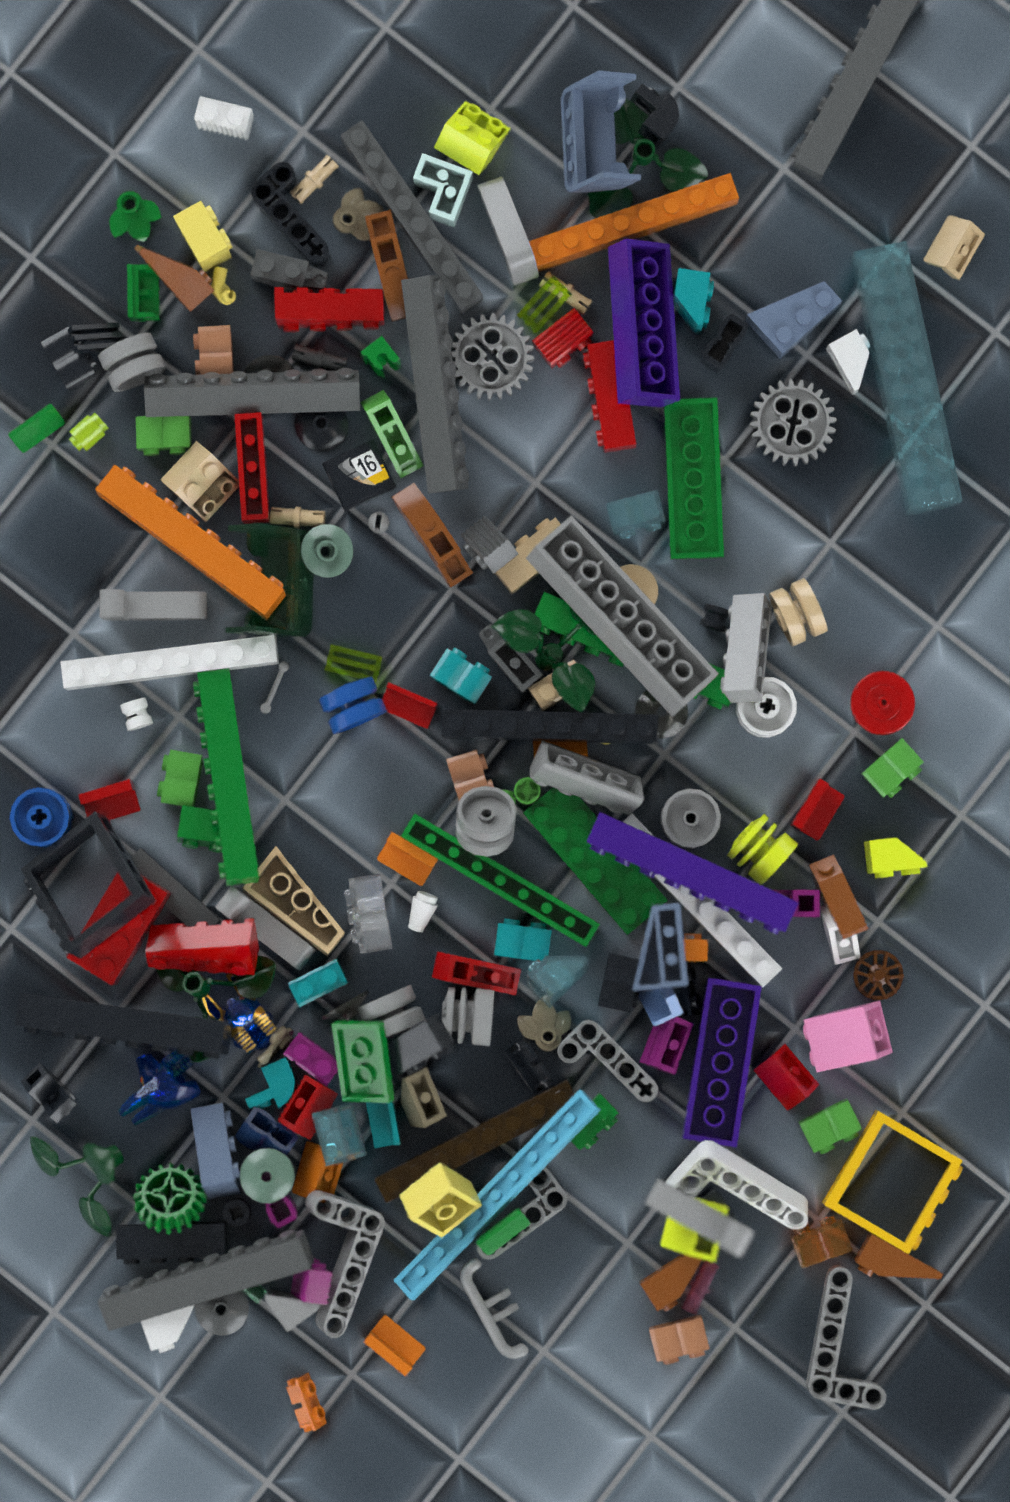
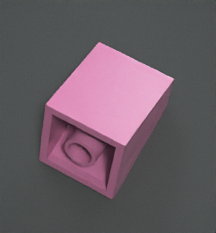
M880 1000L813 1016L804 1020L803 1033L806 1040H809L811 1048L809 1057L811 1064L816 1068V1072L877 1060L893 1053Z

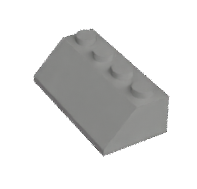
M543 740L530 765V779H533L536 784L545 787L548 785L568 796L572 794L579 796L585 802L592 805L598 803L606 806L611 812L616 814L625 813L630 815L644 800L641 777Z

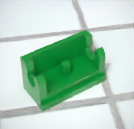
M127 264L129 320L131 322L160 321L159 277L148 264Z
M382 335L360 352L365 365L369 364L379 377H385L381 370H383L386 362L395 372L401 368L400 358Z

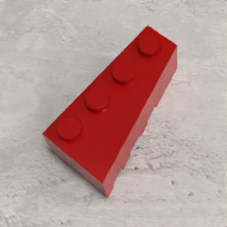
M245 918L244 923L234 924L233 919L222 920L221 925H209L207 921L197 922L193 927H187L184 923L151 925L145 950L148 967L158 970L178 969L185 972L205 971L212 974L254 975L259 954L254 918Z

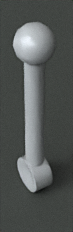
M285 661L279 664L280 670L268 698L260 706V710L263 713L271 711L270 704L284 672L289 669V664Z

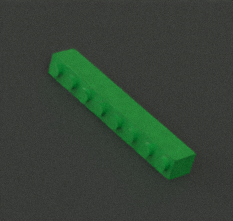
M544 592L535 612V615L542 623L539 632L547 636L552 632L559 635V641H562L579 622L571 616L570 606L566 601ZM584 626L566 643L570 646H574L575 643L585 647L584 652L596 657L599 654L610 657L608 662L621 668L624 666L597 635L589 634ZM710 664L717 671L718 675L693 699H697L700 696L707 699L706 704L718 710H721L722 706L728 708L731 702L725 693L721 691V678L725 677V670Z
M227 668L197 672V681H193L194 696L200 697L201 707H196L198 723H204L205 732L200 733L202 749L207 748L208 758L204 759L205 774H211L212 784L207 785L209 801H215L216 810L211 811L213 827L218 826L219 836L214 838L216 852H222L223 862L218 863L220 879H226V886L259 882L230 670Z
M415 813L401 835L405 840L584 947H587L600 925L489 857L474 855L465 850L459 844L457 838Z

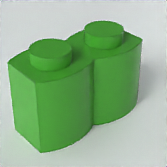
M136 417L137 450L143 451L145 456H157L159 451L170 450L171 455L185 454L186 450L192 446L191 417Z
M901 738L864 770L861 775L882 798L886 795L892 798L902 789L900 783L906 777L912 780L922 771L920 765L923 763V760Z
M171 749L169 755H164L162 770L166 771L165 780L159 782L157 797H161V803L180 807L182 805L195 806L203 755Z
M847 1098L798 1122L814 1153L819 1151L820 1154L834 1149V1143L843 1139L844 1142L855 1139L859 1136L858 1131L862 1129Z

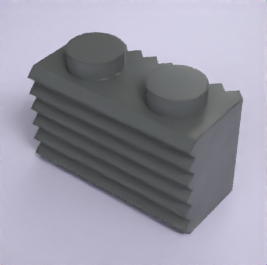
M482 516V519H478V522L470 526L469 529H466L465 533H461V537L466 542L462 547L471 558L474 557V560L483 571L488 568L495 574L518 555L511 542L486 516Z

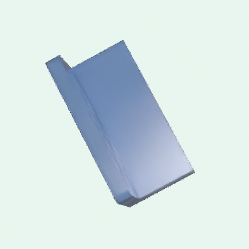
M672 987L637 991L639 992V999L653 1026L683 1014Z

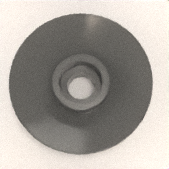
M243 1290L195 1304V1314L199 1324L206 1331L214 1335H229L236 1332L243 1326L249 1313L248 1299ZM217 1305H224L226 1312L224 1314L217 1313Z

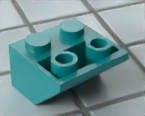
M678 268L673 294L674 307L693 333L700 335L702 328H707V323L709 322L711 307H706V302L711 301L714 281H710V272Z

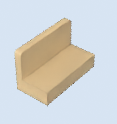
M950 215L936 236L924 261L927 264L942 268L951 278L960 280L985 234L972 221Z

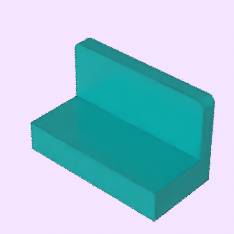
M394 1101L390 1103L366 1102L374 1147L401 1145Z

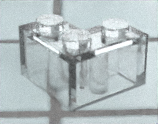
M375 874L348 879L350 890H345L347 906H352L351 909H347L349 925H355V928H351L353 944H359L361 954L392 949L381 875Z

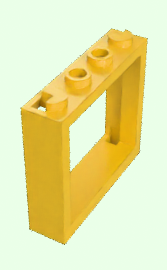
M875 1110L822 1203L909 1254L911 1250L916 1251L923 1238L920 1234L924 1227L929 1228L934 1221L936 1213L933 1211L938 1203L943 1204L950 1192L947 1187L951 1180L956 1181L961 1174L963 1167L960 1165L963 1160ZM883 1124L950 1162L904 1242L838 1203Z

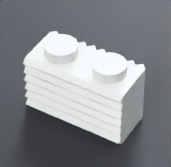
M200 96L194 119L198 129H208L209 132L213 130L214 133L218 131L219 134L223 132L224 135H233L235 138L238 136L240 139L244 138L247 140L254 115L252 108Z

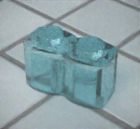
M658 490L606 503L613 535H619L620 539L635 536V531L645 528L646 532L661 529V524L666 521Z

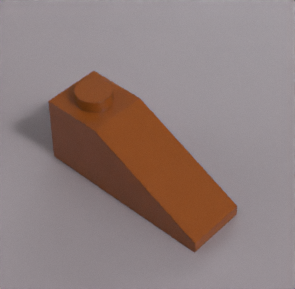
M140 245L134 247L143 260L190 312L214 291L209 285L212 280L204 270L201 269L198 272L189 265Z
M831 855L810 864L809 868L817 890H820V896L842 938L846 939L867 930V924L835 856Z
M871 1232L868 1233L854 1259L859 1264L857 1269L872 1277L873 1273L888 1277L941 1279L943 1276L940 1271L905 1253Z
M682 1253L639 1281L657 1311L663 1309L666 1312L678 1304L677 1299L683 1294L701 1263V1258Z

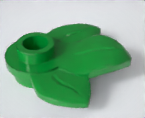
M126 191L118 197L117 209L110 216L111 233L117 238L128 231L134 239L145 242L150 235V222L161 219L160 210L153 201L142 200L138 193ZM128 201L135 202L133 209L126 208Z

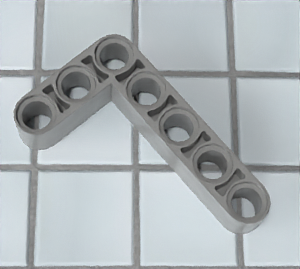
M315 1190L308 1194L305 1205L307 1210L319 1219L349 1228L332 1272V1281L329 1283L331 1285L328 1288L330 1290L328 1293L329 1298L327 1299L329 1303L326 1305L321 1304L315 1320L317 1327L331 1338H337L344 1334L385 1222L383 1216L369 1206L324 1191ZM325 1199V1206L317 1211V1203ZM349 1207V1214L341 1219L342 1210ZM373 1215L372 1223L369 1226H365L366 1218ZM363 1241V1248L356 1252L355 1247L357 1243ZM354 1266L353 1274L346 1277L347 1269ZM345 1292L344 1299L336 1303L338 1294ZM335 1317L334 1325L327 1328V1322Z
M834 1265L828 1269L825 1277L806 1386L810 1394L820 1400L867 1409H879L886 1401V1394L878 1383L836 1375L853 1280L851 1273L844 1266ZM838 1271L845 1272L846 1280L841 1285H835L832 1281L833 1275ZM833 1298H838L841 1301L840 1309L835 1312L829 1311L827 1308L828 1302ZM827 1325L836 1327V1334L832 1338H825L822 1335L823 1328ZM822 1352H829L831 1354V1361L826 1365H820L817 1362L818 1355ZM817 1379L826 1380V1387L821 1392H816L812 1389L813 1382ZM842 1385H852L853 1391L850 1396L842 1397L839 1395V1389ZM871 1389L879 1391V1398L874 1402L866 1400V1393Z

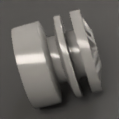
M448 987L447 995L443 1001L442 1022L451 1037L452 1031L458 1032V1044H462L465 1032H470L472 1045L490 1046L494 990L476 989L474 999L471 1001L468 1000L466 988H462L461 1000L455 999V987Z

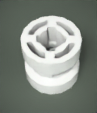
M146 698L132 700L120 705L122 713L127 718L126 727L128 731L153 724L152 717L146 710L148 707Z

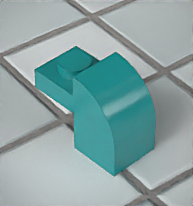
M287 1057L261 1068L269 1088L245 1099L249 1109L252 1107L260 1109L272 1105L270 1099L273 1098L279 1108L292 1097L296 1088V1076Z

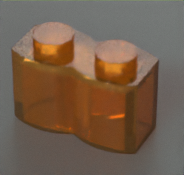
M829 1216L819 1220L820 1225L810 1228L809 1225H806L801 1229H794L795 1234L789 1237L801 1268L809 1267L853 1251L842 1219H835L834 1216Z

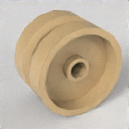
M805 578L791 584L790 592L792 598L783 588L769 593L776 620L792 647L806 641L805 628L814 637L828 631L820 605Z

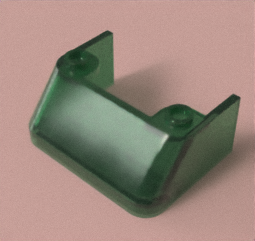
M262 523L228 526V531L247 534L246 543L248 551L253 556L261 557V568L263 569L261 573L268 578L274 576L284 584L283 589L286 596L267 621L253 610H250L245 616L244 627H225V633L248 636L275 635V637H305L309 635L312 630L314 574L306 568L301 557V544L309 531Z

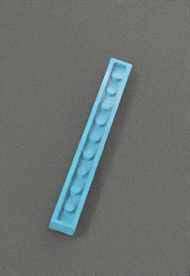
M579 1090L477 1194L482 1206L442 1238L437 1235L394 1279V1282L410 1300H415L601 1110L583 1090Z

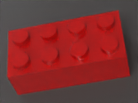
M119 872L115 875L82 932L131 895ZM142 874L141 876L156 901L81 959L71 954H68L66 957L110 985H118L148 935L151 925H154L172 894Z

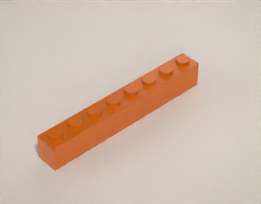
M731 173L539 237L529 241L535 256L538 272L608 249L609 246L626 238L637 239L737 205L739 196Z
M114 465L95 490L98 496L267 621L286 596L283 589L284 584L274 576L268 578L262 574L263 569L254 561L250 560L247 563L240 557L242 553L230 544L227 547L219 542L221 538L212 530L207 529L204 531L201 529L196 518L189 513H186L185 516L177 511L178 506L166 497L162 500L156 495L157 490L147 482H144L143 485L135 480L136 475L125 466L120 469Z

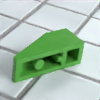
M382 390L361 401L360 403L399 477L402 478L423 467L424 465L385 391Z

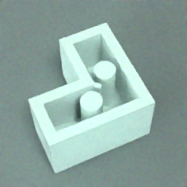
M422 153L413 177L414 185L436 193L429 210L430 219L454 228L471 185L473 172Z

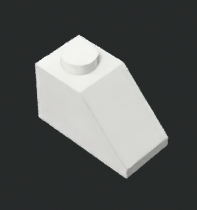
M857 329L830 343L826 348L852 395L857 393L860 388L870 353L868 350L870 344L863 333L859 334Z
M820 906L824 929L835 965L859 959L861 955L857 934L843 939L826 906Z
M195 1305L141 1321L151 1351L158 1349L159 1353L175 1348L174 1343L179 1340Z

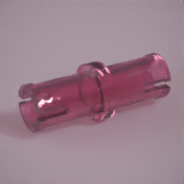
M704 1259L695 1281L692 1280L690 1283L692 1287L683 1305H681L682 1309L694 1315L697 1314L705 1294H709L711 1290L709 1286L720 1266Z

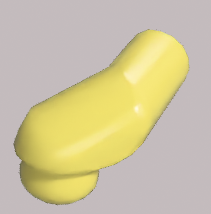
M215 267L211 287L214 289L212 293L220 303L229 305L235 301L236 293L225 283L228 270L222 267Z

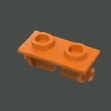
M309 1372L299 1378L295 1377L287 1380L288 1386L286 1390L292 1405L300 1402L302 1404V1407L294 1410L300 1428H303L304 1432L316 1431L327 1424L324 1408L319 1403L316 1385L311 1380Z

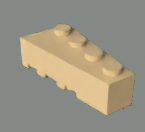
M275 846L258 868L259 882L245 884L243 893L328 957L344 937L345 932L300 878L277 846Z

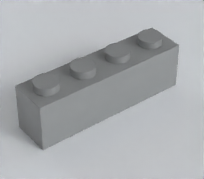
M764 593L733 595V603L729 606L730 629L726 631L728 649L727 653L723 656L725 677L721 678V691L725 693L731 703L762 701L772 605Z

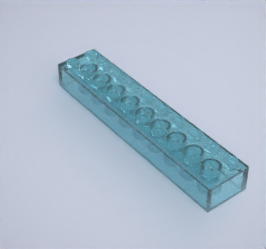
M903 241L855 251L851 261L906 515L959 505L963 499L907 242Z

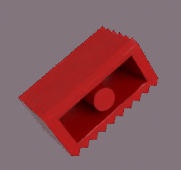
M573 308L534 338L532 345L551 369L556 365L561 368L572 359L570 355L577 349L582 352L587 348V344L593 343L591 338L594 336V332L577 310Z
M305 1075L303 1076L304 1080H301V1084L295 1090V1094H292V1099H289L290 1103L286 1104L287 1108H284V1112L281 1113L278 1122L295 1133L311 1140L328 1110L333 1105L338 1093Z

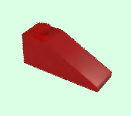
M437 951L432 978L516 995L521 969Z

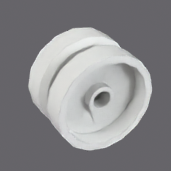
M764 677L762 701L736 703V716L739 724L748 733L756 737L770 738L782 733L792 724L796 715L797 701L793 691L785 682L774 677ZM763 703L769 704L770 711L768 713H763V708H760Z

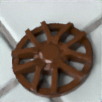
M872 950L863 954L857 960L853 969V980L856 988L862 995L872 1000H886L892 997L900 989L904 978L900 961L893 954L884 950ZM877 954L884 955L882 965L877 964ZM873 955V965L866 963L864 960ZM888 957H890L896 964L887 966ZM861 964L869 967L867 973L858 971ZM898 968L899 974H889V970ZM858 974L867 977L861 984L858 982ZM898 978V982L894 987L889 980ZM870 982L873 986L867 993L863 988ZM886 983L892 990L887 994H885V991L882 987V985ZM877 987L882 996L872 995Z

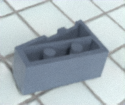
M823 281L747 314L745 321L781 359L840 306L842 300Z

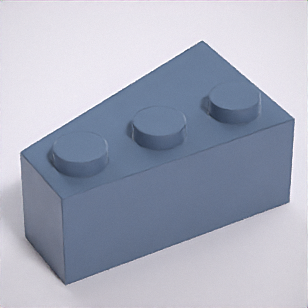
M680 903L651 906L632 990L686 986L688 982Z
M223 1103L192 1108L191 1116L200 1177L205 1193L209 1199L241 1194L239 1184L240 1167L239 1163L235 1162L234 1152H237L235 1137L231 1136L229 1127L233 1126L231 1111H226Z

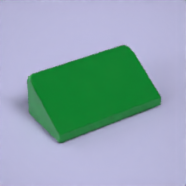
M48 404L9 432L8 436L19 450L25 453L62 427L65 421L52 404Z
M516 1208L478 1237L476 1244L489 1256L530 1224V1221L520 1208Z

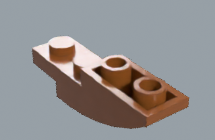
M391 210L365 216L391 321L395 322L406 319L401 280L408 279Z
M415 483L410 484L391 497L449 587H453L473 574L460 553L461 549Z

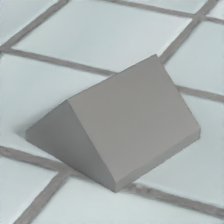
M269 1289L265 1297L266 1303L287 1332L319 1310L321 1304L302 1302L292 1293Z

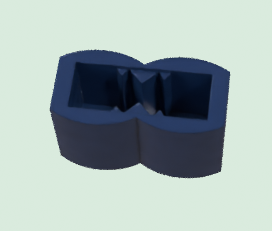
M254 1107L235 1135L242 1145L251 1150L257 1151L270 1148L278 1150L286 1156L299 1139L294 1131L281 1123H276L275 1119L268 1112Z

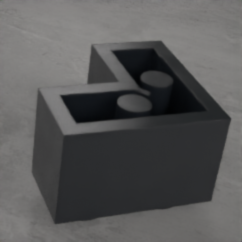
M612 953L608 954L598 1006L629 1013L631 1007H637L639 992H635L632 989L639 959Z

